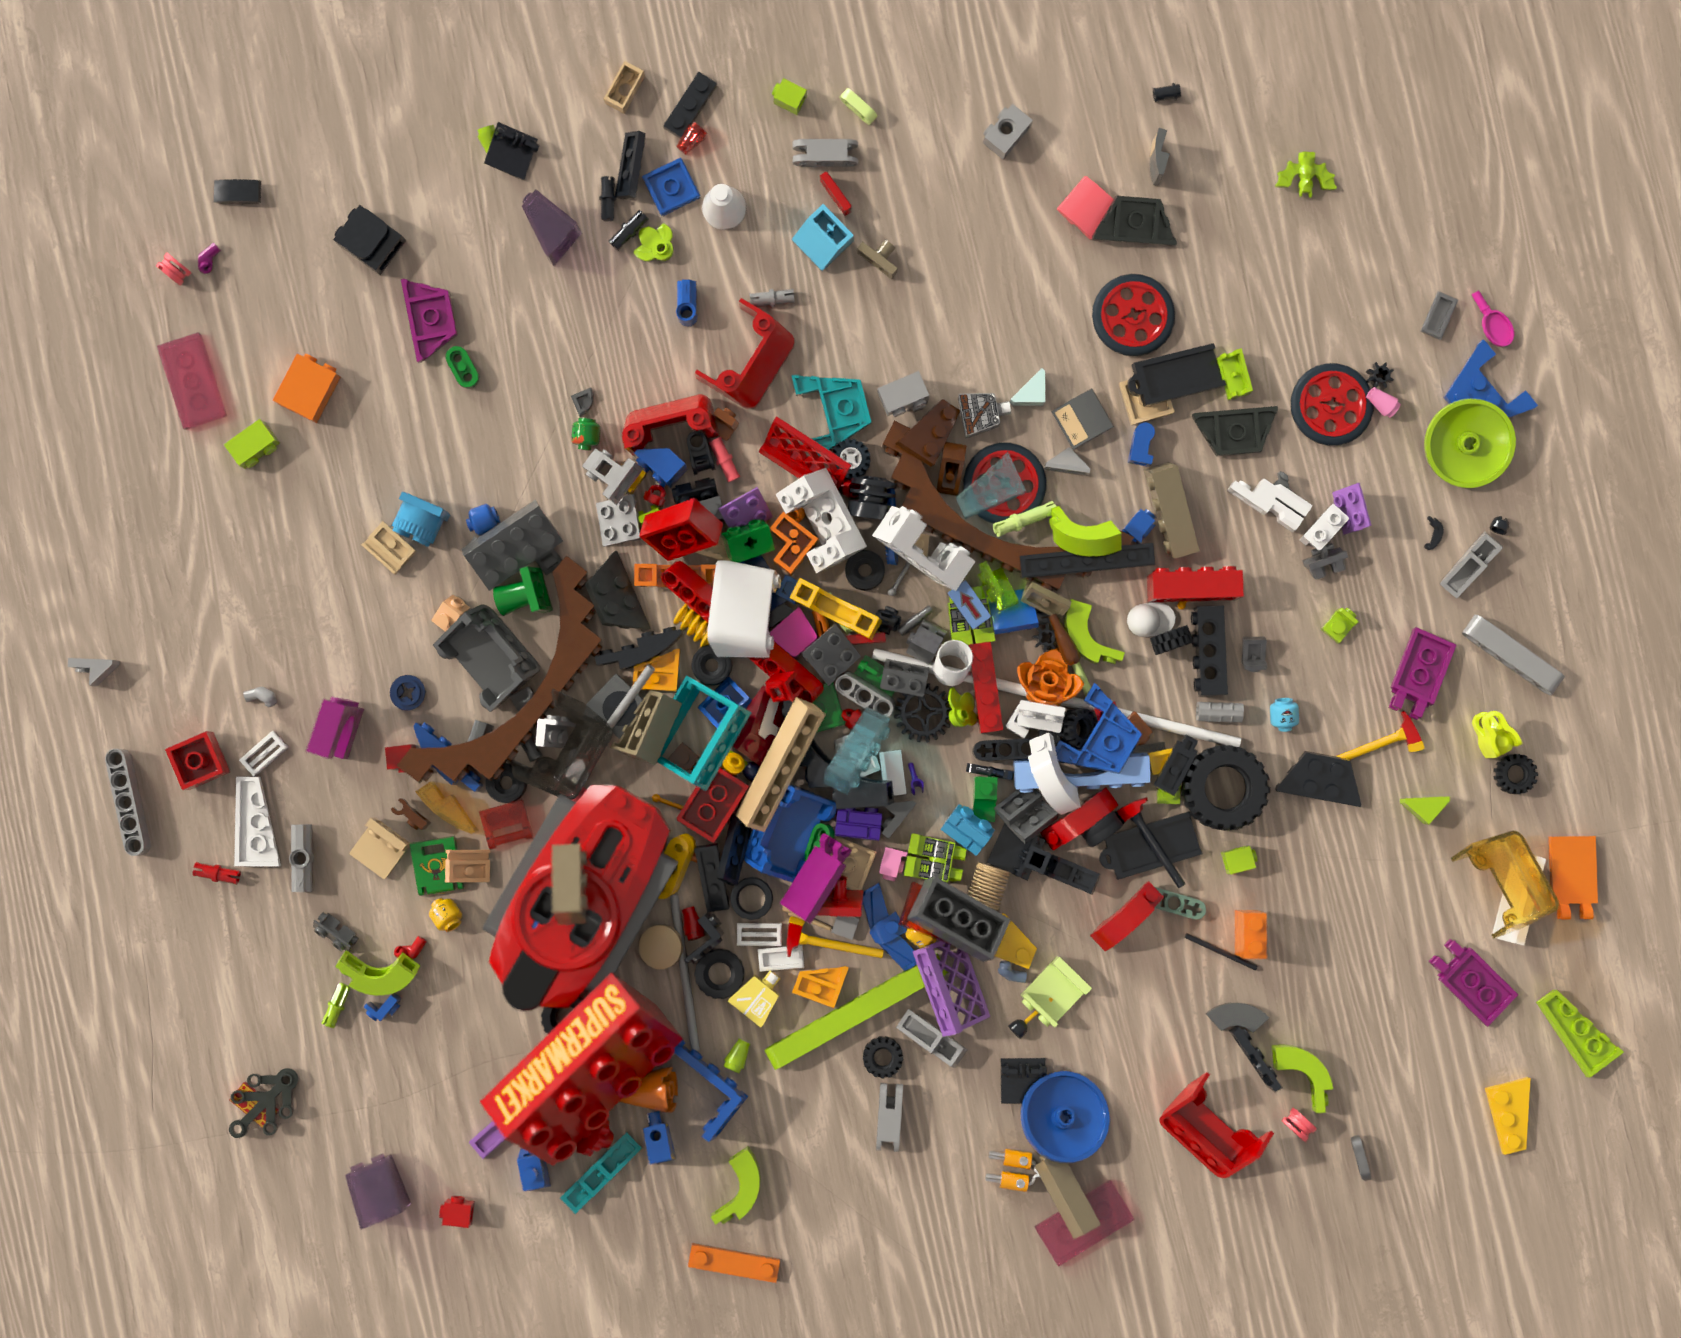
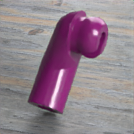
M214 242L198 255V270L203 274H209L212 271L213 257L221 251Z

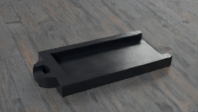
M1212 343L1134 362L1131 364L1134 375L1129 378L1127 383L1130 393L1136 397L1140 396L1143 407L1221 388L1226 386V382L1222 380L1214 353L1215 345Z
M1190 811L1147 824L1172 863L1202 854L1191 821ZM1138 827L1115 833L1104 840L1107 848L1103 849L1099 855L1101 865L1106 869H1113L1116 880L1163 866ZM1106 855H1109L1110 863L1107 862Z

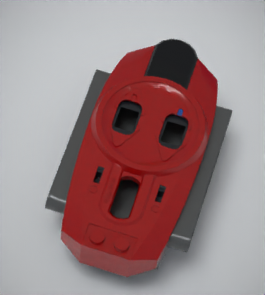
M591 785L577 802L563 794L559 795L482 930L495 937L489 963L502 984L503 996L506 1002L514 1009L532 1011L538 1007L568 1008L584 989L591 993L611 972L615 974L679 863L663 853L671 830L659 808L621 786ZM580 844L582 850L586 851L587 865H584V873L587 874V887H585V896H587L588 902L586 910L587 923L559 925L553 914L552 845Z

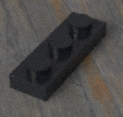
M698 71L664 123L663 128L682 140L717 87V83Z
M633 131L625 133L615 197L619 199L636 198L642 154L645 146L646 133Z
M736 815L731 816L717 874V879L731 886H738L751 828L747 827Z
M718 843L696 846L695 854L707 912L728 910L730 904L726 884L717 879L721 861Z

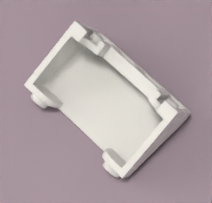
M728 560L717 561L708 624V641L717 657L769 658L770 650L774 648V638L770 636L768 631L772 593H775L777 588L781 586V576L777 574L776 570Z

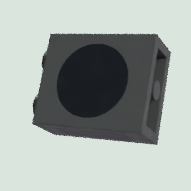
M615 674L585 706L605 725L631 687L618 674ZM637 694L612 729V732L619 739L624 734L622 731L624 726H629L636 717L634 712L643 700L639 694Z

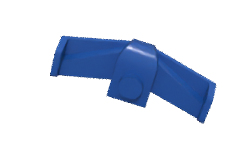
M877 883L863 891V906L870 927V934L875 943L879 944L904 971L917 965L913 954L915 950L900 936L907 930L897 912L895 911L888 915L880 884Z

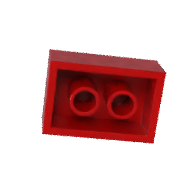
M693 498L645 515L639 537L663 558L670 561L718 545L723 523L699 501Z
M720 767L707 791L696 786L676 820L710 842L715 843L750 788V785Z

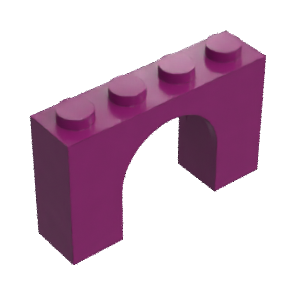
M331 696L330 700L323 699L306 752L333 759V756L348 759L364 712L363 708L358 707L359 702Z

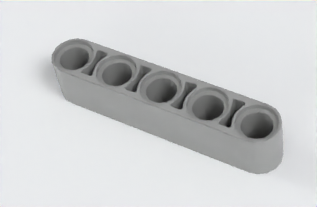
M1474 615L1462 632L1468 640L1548 695L1552 696L1565 678L1560 671L1479 615Z
M111 749L106 753L105 763L125 852L131 856L144 855L150 850L151 843L132 756L128 750ZM118 753L122 756V762L119 765L115 762V756ZM122 775H125L127 778L125 786L120 784V777ZM127 796H129L132 800V804L129 808H127L124 804V800ZM131 818H134L136 820V827L134 830H132L129 827V821ZM136 840H139L141 843L139 851L134 849V842Z

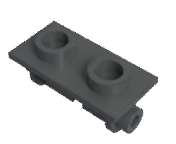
M322 912L318 917L320 922L313 921L315 933L322 938H329L333 941L332 945L339 951L347 950L350 952L351 946L349 944L355 945L359 939L356 936L357 934L345 925L339 931L336 930L340 921L329 913L325 914Z

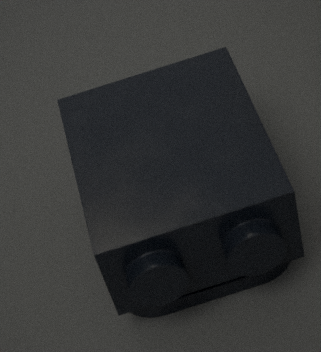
M361 205L357 209L351 210L347 222L336 230L335 238L333 239L341 248L379 275L382 274L406 242L401 234Z

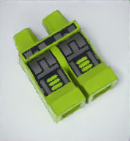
M971 587L991 615L988 597H985L983 587ZM949 597L950 603H947L951 640H959L967 645L973 644L970 625ZM991 617L972 630L974 644L996 641Z
M912 833L908 854L929 857V860L907 856L904 876L920 879L936 876L946 883L948 881H961L963 869L952 868L951 864L952 859L965 861L967 849L956 846L954 842Z

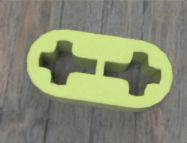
M847 88L839 97L866 124L870 125L878 117L876 112L850 89Z

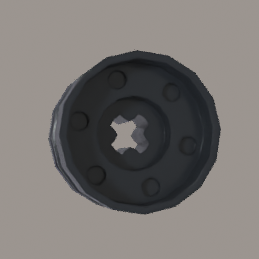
M873 476L852 477L851 483L861 484L860 489L850 488V492L859 495V500L848 501L847 509L850 515L883 520L892 505L885 503V499H892L896 496V494L886 493V489H897V483H893L886 478Z

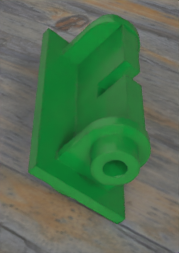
M865 655L854 673L892 697L895 691L880 688L884 666Z

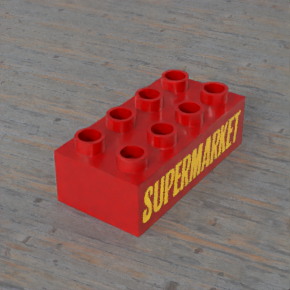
M611 972L479 1102L505 1139L554 1166L557 1162H563L570 1158L576 1150V1144L590 1130L601 1127L607 1121L609 1111L619 1101L635 1094L641 1087L642 1079L655 1066L663 1065L669 1061L674 1054V1048L683 1038L655 1003Z

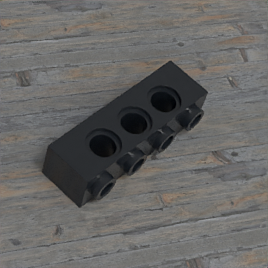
M1224 605L1197 606L1194 608V612H1191V625H1195V634H1192L1194 641L1192 647H1196V656H1193V669H1197V678H1194V691H1198V696L1228 695ZM1205 623H1209L1213 627L1211 635L1203 632L1202 627ZM1206 645H1210L1213 648L1214 654L1212 657H1207L1204 654L1203 649ZM1207 667L1212 668L1215 672V676L1211 680L1206 678L1204 674Z

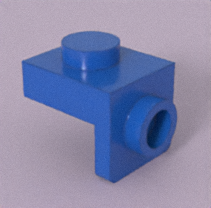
M396 993L391 994L380 1008L372 1002H368L364 1006L367 1010L366 1014L374 1021H382L388 1015L393 1016L400 1008L398 1003L402 998Z

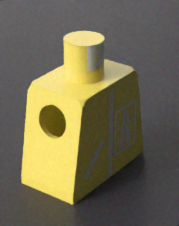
M771 970L763 980L754 975L728 999V1002L761 1028L779 997V993L773 988L780 980V977Z

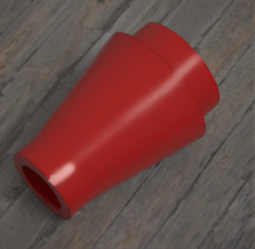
M692 906L681 910L683 914L684 936H687L688 941L704 937L705 930L697 921L700 918L695 911V907Z

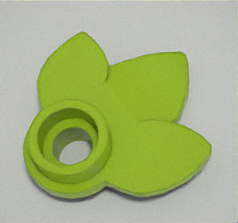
M663 223L657 230L652 227L641 228L639 230V240L642 245L634 251L636 257L646 262L654 259L660 261L669 260L674 251L671 243L673 233L670 227ZM662 247H665L662 252H659Z
M951 687L948 695V702L952 708L949 712L950 722L955 727L975 725L977 715L973 711L975 701L972 694L965 692L960 695L954 687Z

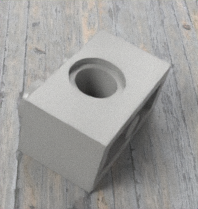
M1014 104L1008 109L1005 107L997 117L999 119L995 125L990 124L983 133L985 135L983 144L1003 160L1030 129L1033 122L1030 117ZM1002 127H1009L1012 133L1003 134L1000 129Z

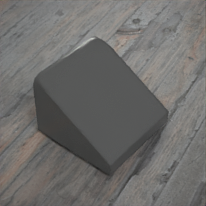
M553 548L535 561L545 575H548L557 568L562 559Z
M529 686L509 697L519 712L535 693Z

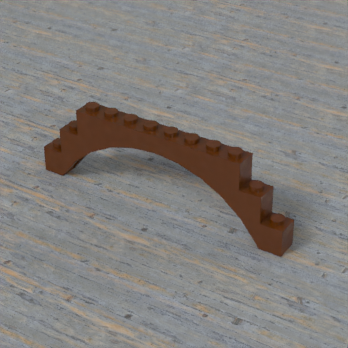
M894 420L882 445L885 448L884 452L893 457L901 456L890 481L897 483V488L905 491L906 488L909 489L902 506L922 516L921 521L927 525L924 531L931 534L935 531L942 535L941 539L949 543L955 541L970 553L976 551L982 554L980 558L990 563L996 561L1001 564L1002 569L1011 573L1013 570L1021 573L1019 556L1065 551L1059 546L1031 547L1009 543L987 535L962 519L946 504L935 489L922 461L895 444L910 428ZM1120 531L1122 546L1131 545L1134 537ZM1092 572L1074 573V575L1084 578V576L1089 577ZM1066 574L1023 579L1030 582L1035 580L1041 583L1042 587L1053 591V589L1058 591Z
M568 556L553 571L560 604V630L556 652L545 679L529 702L513 718L494 731L469 742L443 748H410L397 766L418 783L422 781L427 782L434 773L432 770L434 766L454 782L458 779L462 781L470 771L467 769L469 765L488 780L492 781L493 778L497 780L505 770L503 768L504 764L507 761L512 762L519 753L516 749L520 744L523 743L525 745L533 735L531 731L538 725V719L547 718L544 714L549 708L554 709L561 700L559 698L560 694L564 690L566 692L569 691L575 683L572 679L577 673L581 675L589 665L587 663L588 659L591 656H597L603 648L600 645L602 639L583 625L584 622L588 624L596 614L593 612L595 607L576 591L577 588L581 590L587 583L588 579L586 577L588 572Z

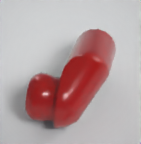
M417 936L412 945L397 946L394 950V955L398 958L403 952L411 959H415L427 941Z

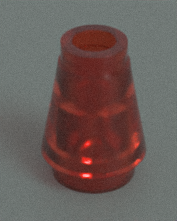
M694 121L691 125H688L676 147L686 155L705 140L704 137L707 132Z

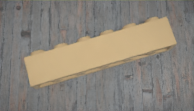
M797 697L794 700L736 813V816L747 827L765 832L826 715L813 703Z

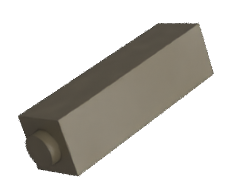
M1043 1156L1039 1157L1042 1162L1034 1166L1073 1239L1100 1226L1098 1218L1068 1163H1058Z

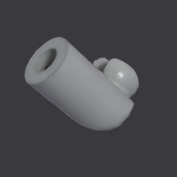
M258 687L243 692L246 702L259 699L265 702L267 707H272L277 702L274 692L266 687Z

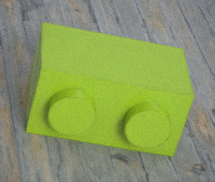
M258 419L223 445L236 463L245 469L255 466L259 462L258 459L263 455L267 456L273 453L280 442L266 422Z

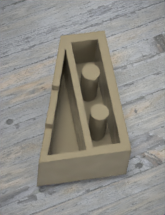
M649 690L634 712L636 717L629 726H624L622 729L624 734L618 743L613 742L610 748L628 757L656 765L682 703L663 693Z
M580 844L552 845L553 914L559 925L587 923L586 910L588 902L587 896H585L587 874L584 873V865H587L586 851L582 850Z

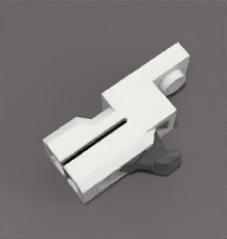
M1282 471L1277 473L1278 480L1273 484L1266 479H1262L1253 492L1250 491L1251 487L1243 481H1234L1227 490L1262 515H1265L1268 511L1276 515L1277 523L1291 532L1296 531L1304 519L1303 516L1305 517L1313 506L1292 492L1289 488L1288 475Z

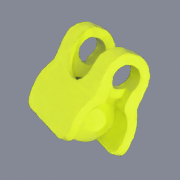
M1498 711L1480 712L1473 717L1472 725L1478 736L1479 748L1485 758H1497L1511 751L1513 747L1522 745L1520 736L1508 725L1502 713ZM1481 718H1482L1481 723H1482L1483 728H1481V727L1479 726V720H1480Z

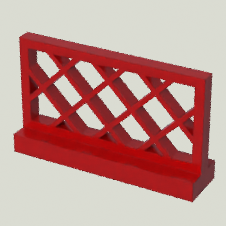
M777 416L773 420L765 442L759 450L760 454L799 479L804 475L824 469V464H827L829 467L827 470L838 491L844 484L845 478L852 466Z

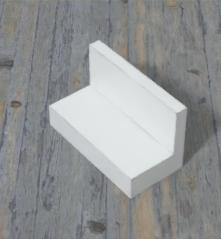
M901 750L879 752L882 780H892L894 795L906 794Z

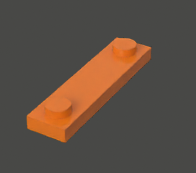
M692 1243L688 1267L776 1283L780 1259Z

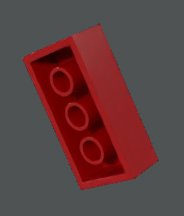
M1225 566L1218 571H1214V567H1200L1197 571H1192L1191 567H1181L1175 570V572H1169V568H1156L1147 576L1148 603L1238 600L1244 597L1243 570H1236V566Z

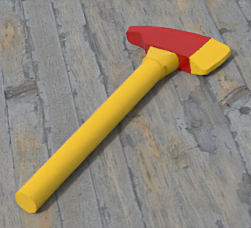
M1402 711L1403 722L1398 731L1336 757L1351 760L1406 740L1409 752H1417L1425 747L1414 723L1406 712Z
M793 916L789 918L786 941L787 957H791L792 950L796 949L798 945L806 944L877 958L883 957V949L809 936L801 932L805 924L804 920Z

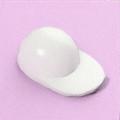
M1164 603L1140 604L1130 610L1127 624L1132 633L1139 637L1157 636L1173 628L1175 614Z

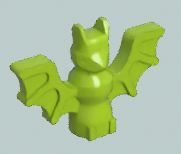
M1315 152L1298 153L1299 163L1287 162L1286 169L1277 173L1278 181L1275 184V187L1287 188L1291 186L1294 176L1298 175L1300 178L1298 185L1299 197H1302L1303 193H1307L1309 198H1311L1312 178L1316 176L1322 190L1337 189L1334 184L1335 174L1328 172L1326 163L1321 165L1315 164Z

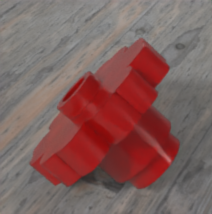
M607 1119L601 1127L590 1130L576 1144L577 1153L592 1156L594 1151L599 1152L600 1149L608 1148L612 1144L614 1134L609 1128V1120Z

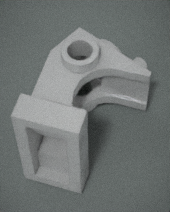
M594 449L582 466L587 470L585 475L595 482L600 480L602 483H606L608 487L603 492V495L617 505L643 469L630 458H628L623 466H620L613 461L614 456L603 449L600 452Z

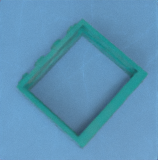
M686 675L673 697L674 700L682 703L657 762L690 783L707 791L751 712ZM701 691L726 705L729 709L692 773H689L664 758L663 754Z

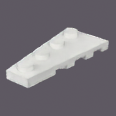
M236 777L234 866H281L261 777Z

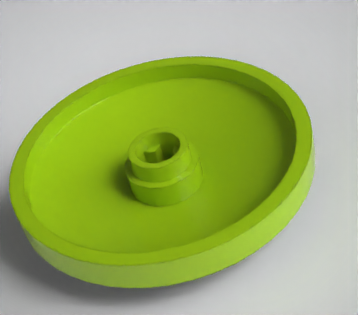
M1473 398L1461 399L1442 408L1431 420L1424 440L1426 459L1434 473L1449 484L1462 488L1480 487L1491 483L1501 476L1511 463L1516 447L1514 427L1505 412L1490 402Z

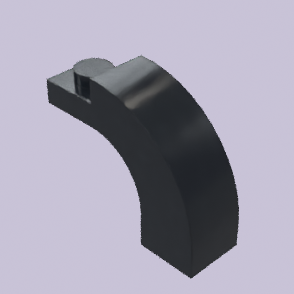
M1032 845L1023 864L1028 869L1093 895L1101 876L1097 872Z

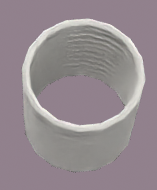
M959 640L947 641L941 645L933 668L934 675L940 683L947 686H956L965 681L973 662V654L970 647ZM947 655L957 656L964 662L966 668L961 671H950L944 667L940 659Z

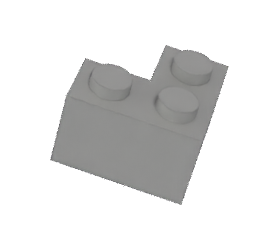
M919 371L879 387L877 390L887 416L892 414L894 417L900 416L906 412L905 409L907 411L913 409V412L922 410L926 407L925 404L928 403L929 393Z

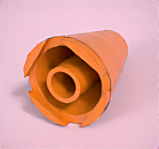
M672 1067L650 1071L642 1079L639 1090L632 1096L623 1098L619 1102L665 1113L674 1112L677 1103H673V1098L678 1096L676 1072H671Z

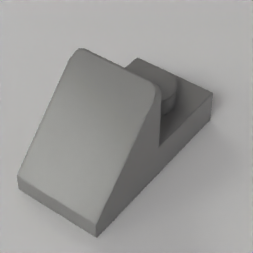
M68 658V667L75 668V672L89 673L90 669L89 686H98L120 664V661Z

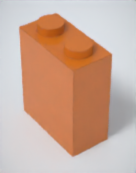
M305 353L303 357L296 354L273 401L317 424L341 377L335 373L336 368L326 363L324 366L317 364V359Z
M1235 910V955L1244 959H1267V913L1258 910Z

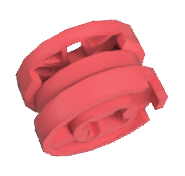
M166 253L163 256L164 260L158 262L156 267L181 286L185 276L188 277L192 272L170 254ZM172 260L176 265H178L183 270L180 271L176 266L170 263V261Z
M1292 1108L1289 1111L1290 1115L1284 1117L1281 1121L1300 1139L1306 1142L1309 1139V1134L1314 1133L1317 1128L1295 1108ZM1292 1123H1293L1301 1132H1299L1298 1130H1296V1129L1292 1126Z

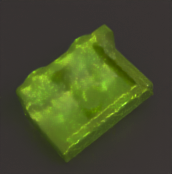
M987 561L978 564L980 573L977 574L982 586L986 585L988 589L986 591L991 603H995L999 612L1019 603L1002 568L992 571Z

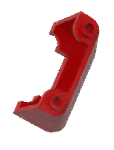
M699 394L630 412L627 415L622 432L624 448L636 457L634 454L636 450L645 449V446L653 441L651 430L688 422L689 426L694 430L704 431L708 438L720 436L716 418L713 415L714 409L711 400L707 396Z

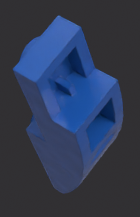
M427 723L414 724L415 734L421 748H443L452 745L445 737L441 736L438 738L433 734L435 730ZM434 766L436 771L451 785L457 784L459 779L454 782ZM470 771L461 781L474 792H478L483 786L479 782L481 778L473 771Z

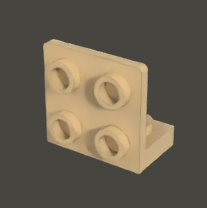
M370 818L365 825L368 828L352 848L350 855L382 879H386L410 847V842L379 819Z

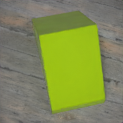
M1450 796L1400 799V804L1423 824H1430L1450 802Z

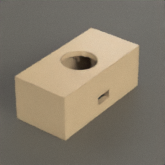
M624 61L604 97L605 104L625 114L645 78L644 71ZM622 84L631 86L632 89L628 96H623L619 93V87Z

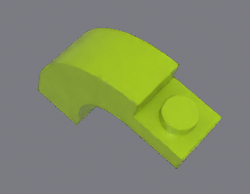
M1059 506L1051 508L1049 523L1053 530V541L1065 551L1081 556H1103L1122 550L1121 532L1111 520L1094 526H1082L1072 522Z
M1070 599L1072 602L1070 608L1065 613L1064 625L1077 646L1081 657L1094 664L1099 662L1100 656L1104 657V662L1116 664V661L1121 662L1125 652L1102 646L1090 636L1088 618L1092 605Z
M346 950L335 967L342 974L352 979L348 985L349 987L364 994L382 996L393 994L406 987L416 976L421 965L402 952L393 964L384 968H375L365 964Z
M1286 1044L1272 1045L1273 1068L1276 1070L1295 1069L1302 1071L1310 1082L1312 1110L1316 1113H1326L1325 1106L1329 1105V1100L1324 1090H1332L1333 1085L1323 1063L1313 1054L1297 1046Z
M749 1146L729 1159L730 1165L738 1176L740 1188L737 1195L731 1201L711 1214V1219L715 1225L719 1222L725 1224L734 1217L732 1215L734 1212L740 1220L750 1211L757 1199L760 1188V1168Z

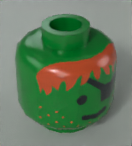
M578 418V421L572 424L571 442L578 445L579 450L591 451L592 446H597L600 443L601 426L596 423L595 419Z

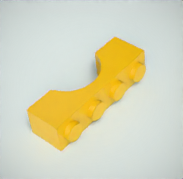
M799 578L790 596L793 601L870 640L874 638L882 622L879 617L851 605Z

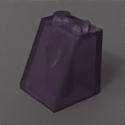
M535 189L533 193L530 192L525 196L522 201V208L550 264L555 266L582 232L576 221Z
M382 1153L371 1158L372 1162L366 1165L363 1162L350 1167L351 1171L345 1175L361 1230L404 1212L412 1204L391 1154L384 1156Z

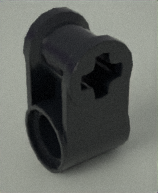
M700 431L691 432L687 436V446L694 475L709 469L712 471L716 470L705 435ZM693 437H702L703 444L700 447H693L691 445Z

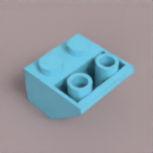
M822 204L807 218L792 238V241L823 271L854 242V235Z

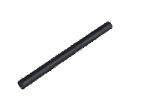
M1188 933L1185 934L1184 938L1250 969L1257 970V965Z

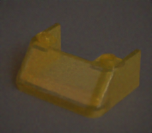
M1509 831L1471 843L1451 857L1452 862L1469 857L1473 866L1478 870L1490 869L1505 896L1510 909L1504 911L1502 919L1505 926L1491 934L1493 939L1520 930L1552 914L1559 908V901L1525 838L1517 831Z

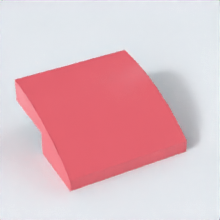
M1084 176L1057 210L1070 224H1075L1088 239H1092V235L1114 199L1095 182Z

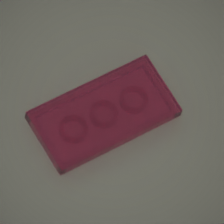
M197 332L158 345L157 349L183 429L187 430L226 417L227 414L201 333Z
M1111 1180L1085 1195L1101 1224L1095 1229L1073 1239L1059 1211L1034 1226L1057 1266L1062 1265L1135 1220Z

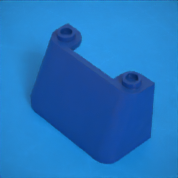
M790 784L765 832L753 829L748 841L744 861L761 873L793 882L806 862L805 851L813 828L820 824L821 820L827 822L835 816L836 803L833 800Z

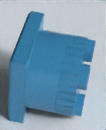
M402 492L399 500L403 502L392 524V531L406 538L412 535L414 536L412 540L429 547L430 543H434L443 521L448 522L450 513L434 504Z

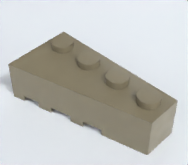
M1167 462L1143 469L1147 486L1151 493L1153 509L1158 516V528L1164 536L1163 548L1166 555L1169 554L1170 557L1176 559L1200 552L1178 466Z

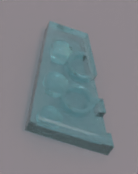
M1007 452L985 474L978 480H975L956 497V501L965 519L1026 493V489L1009 453Z

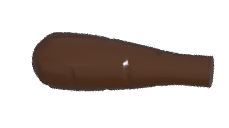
M1057 614L1049 616L1048 618L1052 624L1056 642L1065 664L1071 666L1080 662L1081 655L1061 624Z

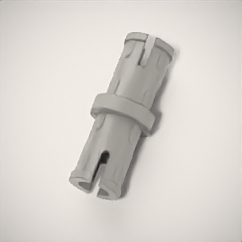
M770 289L769 292L749 293L750 303L756 307L766 305L775 307V304L795 303L793 289L781 291Z

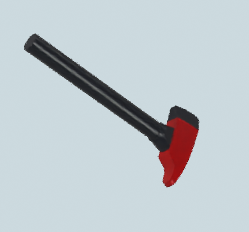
M1148 798L1135 800L1114 811L1123 825L1129 819L1137 825L1178 889L1184 886L1186 883L1143 820L1141 811L1143 810V803L1147 802Z

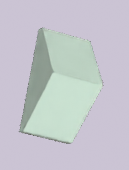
M1041 368L1011 398L1009 403L1012 406H1044L1045 370Z

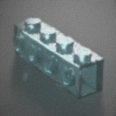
M866 707L826 769L823 783L845 794H848L852 787L856 788L861 779V772L868 770L871 763L870 758L872 755L876 756L881 747L880 742L882 740L886 741L891 729L888 728L890 718Z

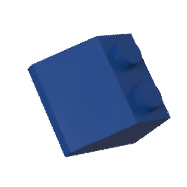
M730 677L714 690L745 709L752 701ZM710 696L697 707L716 728H718L729 707Z

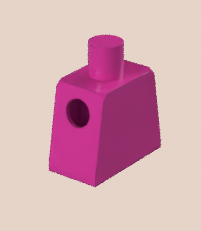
M799 607L769 632L770 636H773L774 641L793 658H797L818 639V636Z

